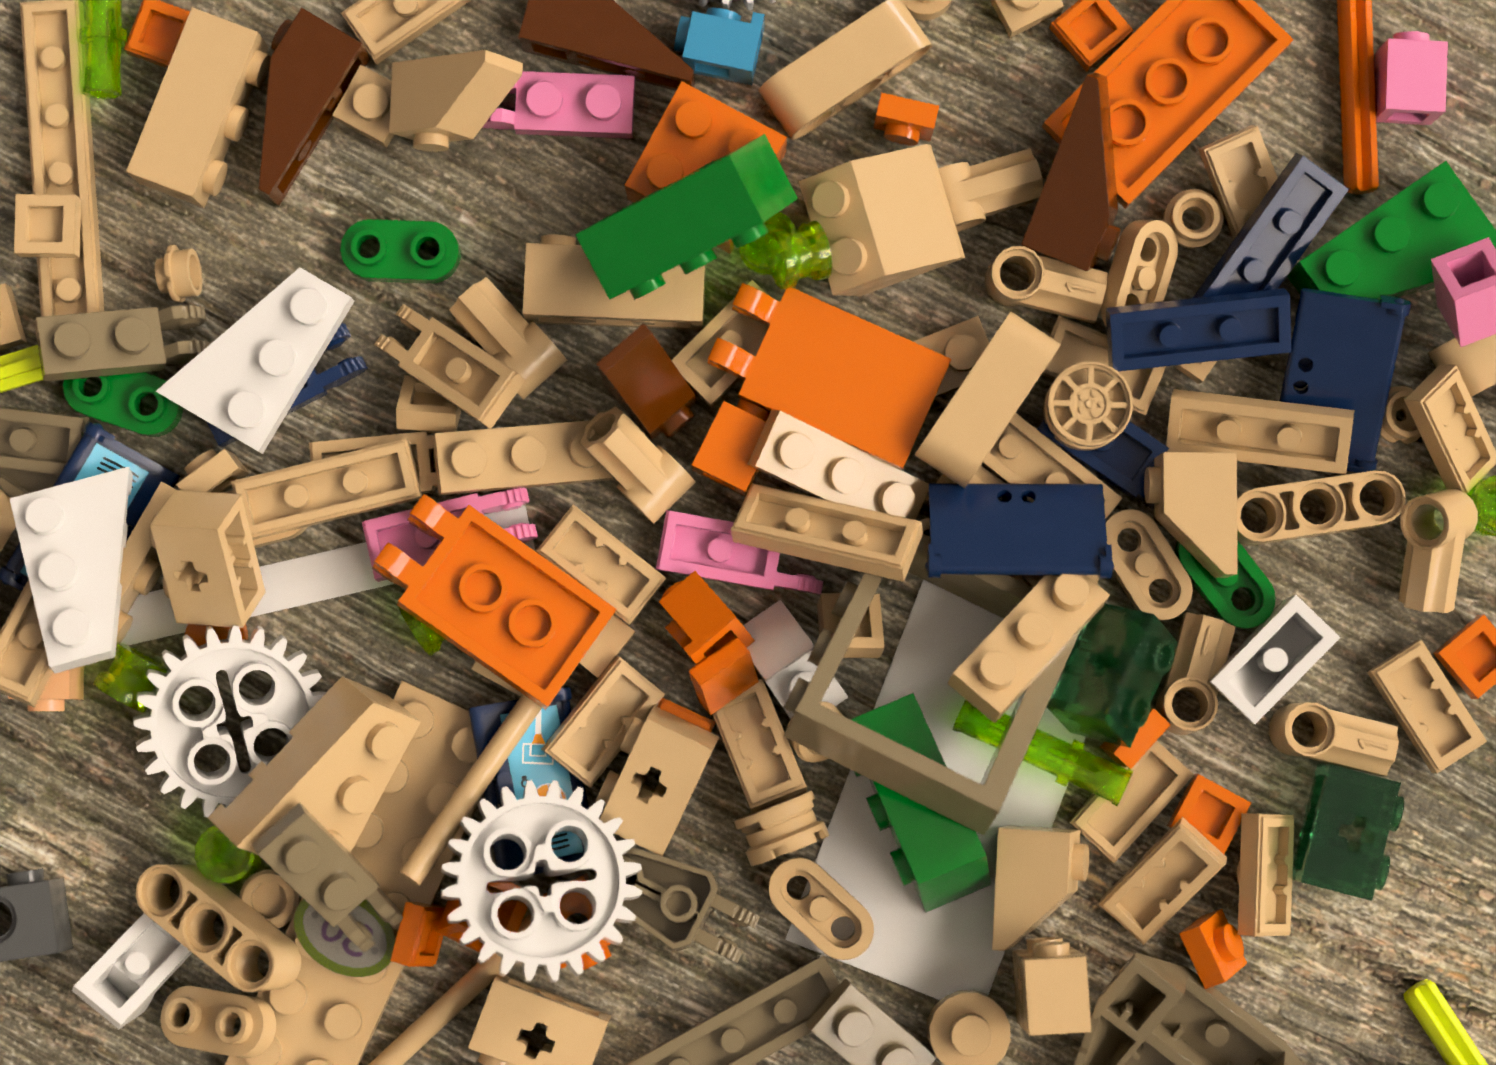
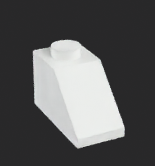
M1297 595L1288 597L1272 612L1264 623L1259 625L1245 639L1209 682L1255 725L1341 637Z

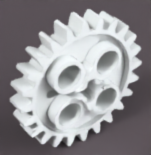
M238 625L230 627L227 639L219 640L212 626H206V644L198 646L187 634L184 635L182 639L186 654L180 658L173 652L165 649L162 652V656L169 667L167 672L163 673L148 669L146 672L147 678L157 687L156 691L137 692V701L150 708V713L133 717V726L150 730L151 734L135 742L138 752L155 751L156 753L145 765L147 775L165 770L167 774L160 784V791L166 794L178 786L183 788L179 802L180 807L184 809L191 805L197 797L203 799V814L207 818L215 810L218 803L225 804V808H227L253 780L249 776L250 772L261 761L267 765L276 756H263L254 750V741L257 735L268 728L282 730L286 734V745L293 738L289 731L326 694V692L310 691V688L322 677L317 669L300 674L299 669L307 658L306 654L299 650L287 658L283 656L287 646V639L282 635L276 638L269 647L264 645V629L261 626H257L254 629L249 640L242 639ZM219 670L227 672L234 704L239 715L243 717L249 716V719L242 721L240 726L251 764L248 772H241L239 770L233 741L226 726L217 727V724L226 720L216 680V673ZM253 670L267 672L272 677L270 691L259 699H249L239 693L241 679L246 673ZM203 686L213 693V701L207 711L192 715L180 708V696L187 688ZM207 744L220 745L228 752L226 763L220 769L213 772L200 770L194 764V757L197 751Z
M554 780L546 796H538L533 781H527L523 792V799L519 800L515 798L507 786L503 787L500 792L502 807L496 809L490 802L482 799L478 806L484 820L479 823L471 818L463 817L460 823L463 830L470 837L469 840L450 839L447 847L461 857L460 862L442 864L441 873L457 879L456 885L449 886L441 891L442 899L459 901L460 904L459 908L447 916L448 924L466 921L469 928L465 931L459 943L461 946H464L479 939L484 946L479 953L477 962L482 964L494 954L502 957L499 975L503 977L511 970L514 963L522 965L523 978L526 983L531 982L537 967L543 966L551 983L556 982L560 973V964L565 962L575 976L581 975L583 973L581 955L586 953L592 960L601 963L605 959V955L599 941L603 939L618 946L623 941V937L613 926L614 922L632 923L636 917L629 909L622 906L623 900L637 899L642 894V890L626 884L627 877H631L641 871V864L624 862L622 857L635 845L634 839L616 841L613 834L618 830L623 820L618 817L603 823L599 819L605 804L602 799L594 803L588 810L582 807L583 788L578 787L568 800L560 798L559 783ZM563 831L578 835L584 845L583 857L575 862H564L558 859L551 847L552 838L557 833ZM502 839L516 842L524 854L523 864L513 870H502L496 867L490 857V847L496 841ZM536 866H542L545 875L550 877L588 869L593 870L596 874L595 879L591 881L555 883L548 890L546 897L539 896V891L535 886L521 887L500 893H489L486 889V885L490 882L527 880L532 877ZM570 892H579L585 895L592 906L590 920L582 924H572L566 921L559 909L561 897ZM518 900L529 908L531 924L526 930L516 933L510 932L501 926L497 913L499 906L504 902Z

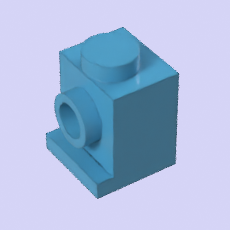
M708 8L706 14L692 11L691 18L680 17L674 51L683 53V61L694 70V74L752 86L764 33L765 14L753 12L751 23L741 21V15L727 9Z

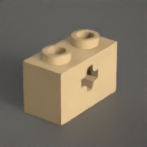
M174 490L161 510L153 517L150 523L149 538L152 547L157 550L163 572V590L165 595L170 598L176 623L221 627L238 625L239 628H243L266 591L242 494Z
M654 706L645 721L635 717L619 749L629 754L621 774L609 771L595 800V803L600 799L605 802V808L600 820L606 823L620 817L623 822L614 834L624 839H634L635 844L663 856L719 736ZM651 767L662 771L659 783L655 789L644 785L647 780V773Z
M1062 937L1026 939L1027 949L1012 950L1017 1023L1029 1036L1091 1032L1087 957L1073 947H1070V942H1063Z
M497 975L491 985L468 1048L480 1053L478 1062L483 1065H593L611 1015L508 976ZM537 1023H542L547 1026L546 1037L555 1041L554 1045L544 1044L541 1050L537 1052L529 1048L531 1038L522 1034V1031H532Z

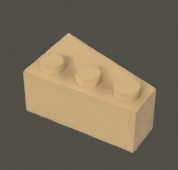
M342 676L289 731L293 738L267 765L261 761L250 772L249 776L253 780L227 808L220 804L208 819L236 847L257 854L252 843L294 806L301 803L351 853L421 721L390 696Z

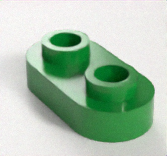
M362 220L353 224L345 232L340 246L341 257L346 267L356 277L370 282L439 283L455 273L461 259L459 243L451 230L443 224L432 221ZM368 239H375L380 243L378 254L372 258H364L360 255V247ZM427 241H434L439 244V253L431 260H424L419 257V248Z
M144 372L99 376L102 382L101 390L97 395L88 397L84 392V384L89 378L64 380V396L68 404L75 411L143 436L160 437L168 434L178 425L183 414V407L156 392L167 381ZM155 395L158 400L156 411L151 415H142L139 408L141 400L145 396Z
M1238 540V574L1228 578H1214L1177 541L1175 547L1176 556L1188 573L1192 585L1220 620L1236 626L1235 629H1248L1261 625L1270 617L1276 600L1274 588ZM1238 588L1246 590L1251 597V604L1245 611L1236 609L1232 604V594Z

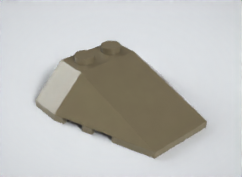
M1135 952L1098 996L1091 1015V1032L1084 1034L1073 1065H1303V1063L1283 1039L1215 987L1205 989L1199 975L1190 968Z

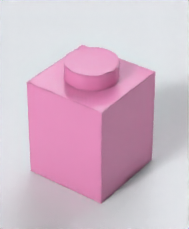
M1399 32L1393 35V39L1388 38L1375 52L1376 122L1431 125L1445 113L1447 41H1429V34L1424 32Z
M1489 237L1431 259L1437 307L1460 347L1495 335L1496 249Z

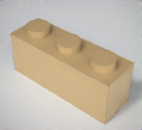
M191 8L126 170L135 181L143 186L205 208L210 195H218L227 175L228 164L223 161L232 140L235 142L240 140L248 123L249 109L245 105L253 86L260 87L263 84L270 67L271 55L266 53L268 45L259 32L196 8Z
M558 234L542 235L540 243H526L523 316L528 323L533 321L538 324L638 328L644 323L647 328L702 330L704 327L706 265L684 275L680 265L662 273L666 284L636 300L633 299L629 290L609 300L581 245H576L575 237Z

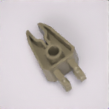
M631 848L626 854L622 855L624 862L641 864L642 869L637 873V881L660 893L659 896L637 884L633 885L642 890L641 896L633 900H623L622 906L629 909L636 916L634 921L675 951L694 947L695 943H698L738 963L743 950L739 949L736 943L722 936L716 937L702 929L712 909L727 915L729 920L743 927L749 926L755 929L761 916L720 896L721 891L715 875L710 871L640 849ZM590 874L589 881L594 880L596 876Z

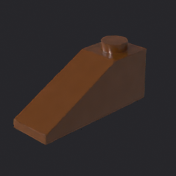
M528 0L518 36L523 52L612 75L635 76V81L674 91L677 90L681 81L695 87L694 70L614 0Z
M302 7L294 20L286 19L281 24L271 44V49L274 50V53L270 57L259 190L269 201L277 206H280L332 122L334 118L332 115L360 64L366 67L371 59L361 42Z
M1099 73L1086 75L1021 244L1087 272L1097 265L1099 259L1108 262L1121 232V228L1113 225L1118 212L1108 82L1107 76Z
M644 323L596 363L605 387L651 440H654L662 432L668 439L671 438L694 418L695 415L689 408L697 402L696 395Z

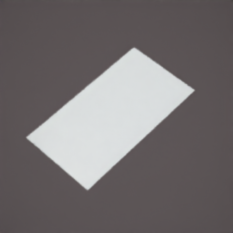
M923 579L874 709L914 693L947 768L980 784L1018 699L993 723L947 683L952 673L1004 619ZM1080 638L1076 639L1000 812L984 835L976 832L987 855L991 885L925 913L913 883L903 886L889 852L898 849L890 828L879 831L868 806L866 797L875 794L869 778L863 775L856 778L854 771L850 769L827 829L830 836L824 838L815 862L866 908L873 920L874 935L870 946L863 954L850 960L838 961L938 1000L959 990H976L989 995L1005 952L992 950L998 828L1008 825L1052 828L1117 656L1116 652ZM807 881L801 898L805 897L810 890L809 881ZM848 917L835 919L831 926L832 934L839 939L850 937L854 931L853 921ZM791 923L785 940L828 956Z

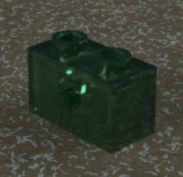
M1105 603L1080 631L1046 708L1070 733L1130 748L1139 728L1148 719L1152 699L1163 675L1170 670L1173 664L1178 642L1154 614Z
M1318 763L1293 861L1292 880L1372 901L1375 889H1383L1389 873L1390 857L1384 854L1389 831L1395 832L1398 829L1403 816L1404 797L1398 796L1401 783L1332 764ZM1353 823L1354 828L1361 830V838L1359 841L1348 842V839L1339 836V829L1342 824L1352 825Z

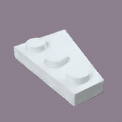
M299 267L157 389L156 392L263 454L353 305L354 300L352 297Z
M129 467L9 498L49 666L54 674L115 657L122 585L120 584L123 548H126L128 531L126 523L128 496L131 495L133 474Z

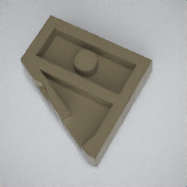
M0 406V486L3 492L11 497H17L52 487L84 434L82 430L87 421H89V417Z

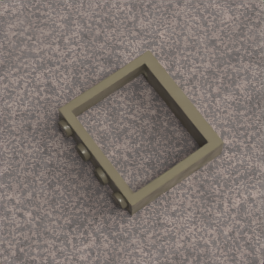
M925 534L922 535L908 571L1003 619L1033 589V587L1008 575H941V578H928L925 564L927 562L930 537ZM864 573L859 585L847 581L832 611V614L842 618L835 633L823 628L807 660L818 666L811 681L809 682L798 677L784 705V709L794 713L784 737L984 835L1001 810L1079 633L1019 697L979 784L820 705L883 577Z

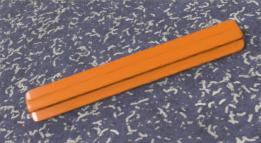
M1337 0L1344 186L1349 189L1347 192L1349 194H1368L1374 192L1379 186L1372 0Z

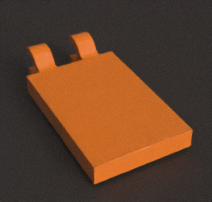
M742 283L733 301L732 310L769 326L756 356L717 337L707 359V364L745 380L738 394L739 398L756 404L770 412L771 410H780L902 470L952 359L788 285L781 301H778L766 293Z
M423 494L409 513L410 516L407 521L425 534L440 540L439 546L422 567L399 548L388 542L373 563L375 564L372 569L390 582L406 589L398 600L397 606L546 710L617 609L471 505H468L461 516L457 518L432 498Z

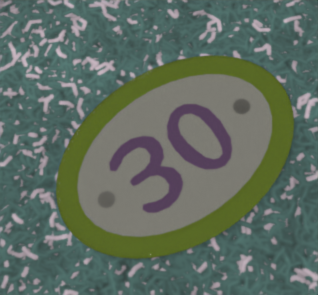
M304 899L299 903L294 915L295 932L305 951L319 964L333 972L351 977L371 976L381 972L390 964L395 944L393 929L389 923L384 922L379 917L368 900L365 899L350 912L357 921H361L370 930L372 938L375 940L376 944L366 953L358 948L338 925L332 927Z

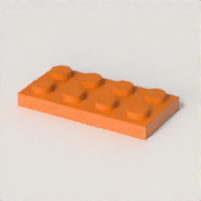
M1166 0L1094 72L1107 76L1117 201L1125 209L1293 42L1294 39L1254 0ZM1083 84L1042 125V128L1059 145Z

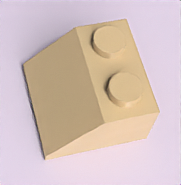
M929 144L852 160L798 181L832 295L863 296L965 258L934 153Z

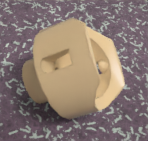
M959 990L943 997L932 1008L927 1019V1038L934 1054L944 1065H997L1006 1055L1011 1041L1010 1023L1002 1007L988 994L976 990Z

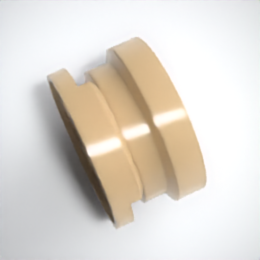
M1093 361L1080 362L1065 369L1053 381L1046 392L1043 402L1044 420L1054 434V438L1069 448L1081 451L1095 450L1109 444L1124 431L1133 411V397L1125 378L1109 365Z
M812 790L733 821L737 830L741 829L742 833L748 834L746 838L750 848L746 851V855L751 866L773 860L778 856L817 842L816 839H824L830 836L825 822L817 821L812 809L814 807L812 800L815 799Z

